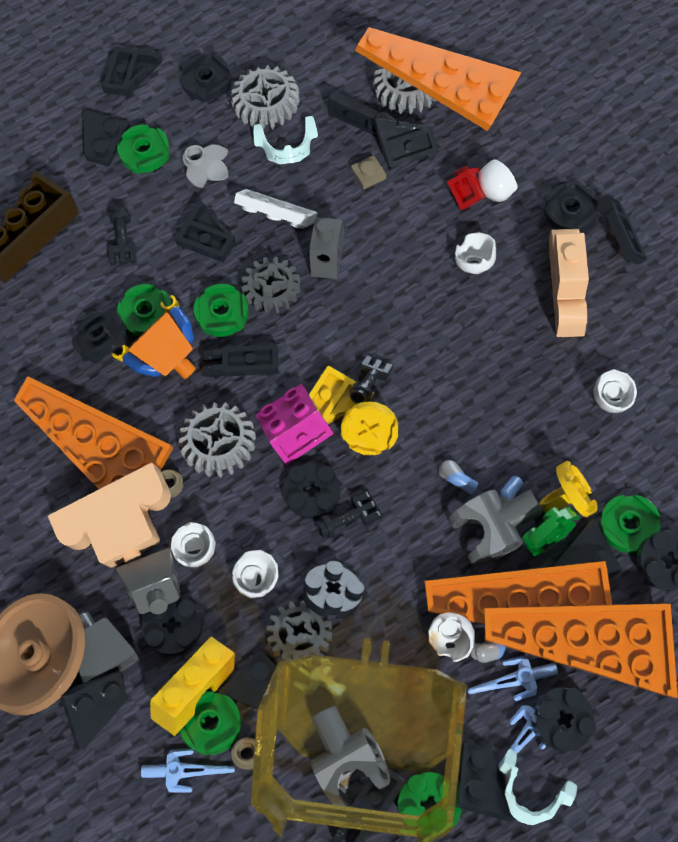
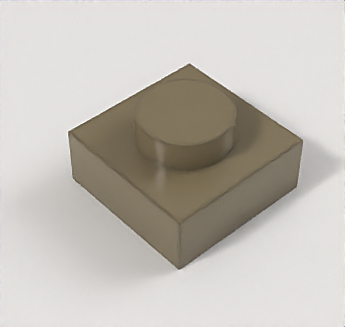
M374 155L351 166V171L363 190L386 179V173Z

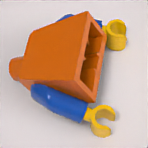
M171 295L170 297L173 300L171 306L166 307L163 302L160 303L165 313L130 347L126 345L121 346L123 347L121 355L118 356L112 352V356L124 362V364L139 374L157 377L161 374L166 376L174 369L185 380L196 370V367L186 358L193 350L191 344L194 341L191 321L180 308L176 298Z

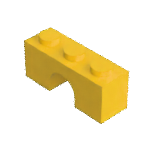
M210 637L150 700L151 719L175 736L195 715L196 704L208 688L215 693L233 673L235 653L213 637Z

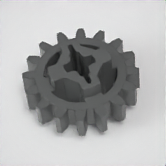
M266 257L263 258V264H259L256 261L253 262L254 269L247 268V277H242V291L246 296L248 305L253 303L256 311L264 307L265 314L269 313L270 308H274L276 313H279V307L281 306L289 309V301L296 302V294L301 293L300 275L296 273V267H289L288 260L278 263V257H274L273 262H269Z
M303 600L300 603V607H295L292 601L289 602L288 610L280 606L278 608L280 616L271 615L270 620L273 626H267L266 629L267 635L270 636L267 638L268 646L273 647L274 657L282 654V663L286 664L291 659L293 660L294 667H298L299 662L303 660L307 666H310V658L312 657L320 661V651L328 652L329 644L327 642L333 640L332 632H330L332 629L331 621H325L327 616H319L309 608H306ZM314 622L320 630V635L312 629ZM280 632L286 637L285 645L280 640Z

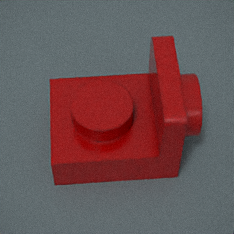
M468 166L454 172L455 177L447 182L460 210L469 208L486 198L476 177L480 172L479 168L469 169Z

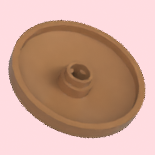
M33 594L15 601L0 614V710L21 716L35 714L55 703L74 681L84 655L85 632L81 618L76 610L62 599L50 594Z

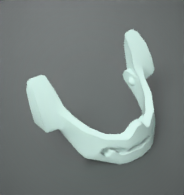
M313 116L305 117V137L303 142L296 148L285 145L283 150H277L267 142L262 125L255 124L253 128L255 146L263 147L267 159L278 164L294 163L304 159L310 154L311 140L318 137Z
M512 749L507 751L499 769L507 776L505 796L510 813L514 818L522 823L535 825L552 819L562 804L572 805L576 796L577 785L567 781L558 795H556V799L545 809L531 812L527 808L519 806L512 792L513 781L518 771V768L515 767L517 753Z

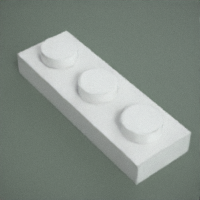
M248 189L237 192L234 203L241 205L245 211L253 213L259 211L265 213L269 219L278 221L284 219L290 221L291 226L302 229L313 224L318 213Z

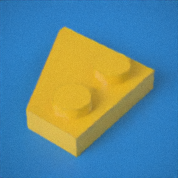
M327 366L309 394L316 408L328 424L344 416L351 407L356 405L350 398V389L356 382L330 366Z

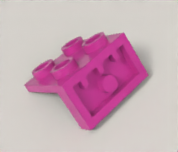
M302 384L288 390L284 396L271 404H267L256 414L269 443L286 465L334 434Z

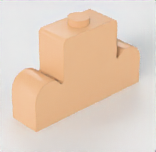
M579 229L551 230L549 254L556 337L584 336L587 326L585 295L589 280L585 235L580 233Z
M150 463L48 515L57 539L62 544L74 550H82L92 544L99 562L108 567H114L123 562L131 563L138 560L142 556L141 553L160 543V538L148 514V510L159 511L164 509L170 502L171 494L161 470L153 463Z

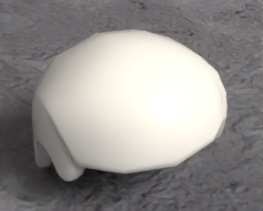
M498 160L490 161L478 173L480 186L486 197L492 201H505L517 190L514 176Z
M480 232L466 235L463 244L456 246V265L464 272L480 274L487 271L494 265L496 260L495 240L490 235ZM471 261H478V262H480V263H470V262H471Z
M613 369L603 373L596 380L593 393L595 401L601 409L610 413H619L627 410L634 404L637 390L635 382L627 373ZM620 398V400H618V401H612V400H610V399Z
M190 522L178 528L173 535L171 551L180 564L187 567H199L207 563L213 556L216 542L212 532L206 526ZM200 550L197 554L188 553V551Z
M262 550L248 551L234 565L232 571L233 584L239 593L249 598L263 597L273 589L278 580V564L270 554ZM259 574L261 576V583L255 586L257 575Z
M446 612L434 618L429 627V643L436 650L438 656H448L453 662H458L467 658L472 651L475 631L471 622L462 615ZM446 643H454L455 648H447L445 645Z

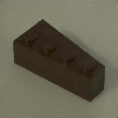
M34 171L30 176L31 182L27 188L23 187L18 193L19 199L12 208L8 207L3 214L5 218L0 224V280L3 283H6L79 214L71 194L37 171Z

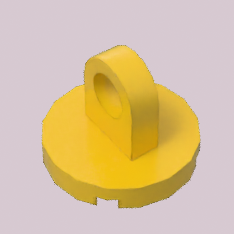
M362 402L354 405L345 413L341 424V436L353 451L363 455H377L387 448L389 450L395 444L398 438V420L394 412L387 406L377 402Z
M565 461L558 465L556 473L562 487L551 492L540 501L539 504L545 514L554 507L560 510L571 503L584 517L597 511V502L595 499L590 501L588 495L592 493L591 488L579 469L571 465L570 461Z

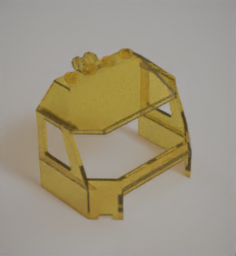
M366 638L363 640L361 660L310 655L278 662L257 710L251 805L259 814L263 813L273 824L272 829L281 839L288 820L418 837L417 842H432L439 836L441 838L453 829L467 685L436 669L388 664L390 641H383V644H381V663L370 662L372 643L371 639ZM336 706L350 735L363 728L368 729L372 733L389 768L427 772L446 758L442 800L419 816L294 800L273 777L277 731L279 730L301 756L314 758L326 751L311 719L318 713Z

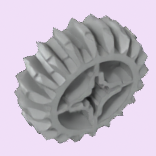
M268 65L265 69H260L257 66L256 71L248 69L247 76L240 75L239 81L234 82V89L231 93L232 108L238 119L241 118L244 125L250 122L252 128H254L255 124H260L263 130L266 124H270V127L274 129L276 122L283 126L284 118L291 120L292 113H296L297 105L300 102L299 88L295 84L293 76H289L286 70L280 72L278 66L273 70Z
M378 65L377 70H375L373 89L376 92L377 100H381L383 107L389 105L391 112L397 107L400 115L404 109H408L411 115L414 108L421 113L423 105L430 108L432 101L436 102L434 98ZM388 81L391 82V83H393V86H395L396 89L393 88V87L388 83Z
M213 402L211 409H207L206 406L202 405V412L198 413L193 410L191 413L193 419L185 418V427L180 428L181 438H179V445L182 448V457L187 458L186 462L190 467L195 465L196 472L200 473L205 469V473L209 477L212 475L213 470H216L217 475L221 478L223 469H227L228 473L232 475L234 473L232 466L236 465L242 469L244 465L241 458L250 461L251 455L249 451L255 450L253 441L256 439V434L252 431L254 429L253 423L248 421V416L245 412L240 413L237 406L229 410V405L226 402L221 408H218L215 402ZM226 424L234 426L240 432V436H234L232 432H228ZM221 433L222 439L218 438L219 441H215V443L213 444V439L216 440L215 437H220ZM195 441L207 446L209 454L206 455L200 452L195 447ZM230 450L229 452L221 455L224 451Z

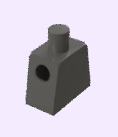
M315 218L309 250L312 277L338 279L345 239L342 220ZM322 254L327 255L330 260L322 261Z
M169 548L116 568L124 590L139 614H145L150 611L153 614H162L167 610L168 604L176 602L180 598L179 572Z
M89 612L79 615L85 632V649L79 668L83 683L113 669L121 672L140 660L134 649L107 618H102L95 623Z

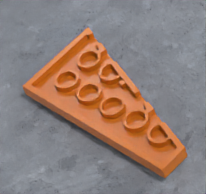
M370 27L355 49L359 54L486 131L490 129L521 72Z
M28 376L14 399L17 405L98 489L150 463H153L162 470L173 450L170 444Z
M606 561L425 581L428 613L437 615L446 612L462 615L470 622L484 624V608L612 605Z
M671 604L484 608L485 641L674 699L678 698Z

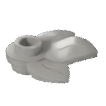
M198 145L188 147L183 155V163L187 167L186 176L194 186L203 188L207 180L220 181L228 178L227 167L221 161L227 156L228 150L220 145H210L205 148ZM195 157H199V158H200V159H198V160H192V159L195 158Z

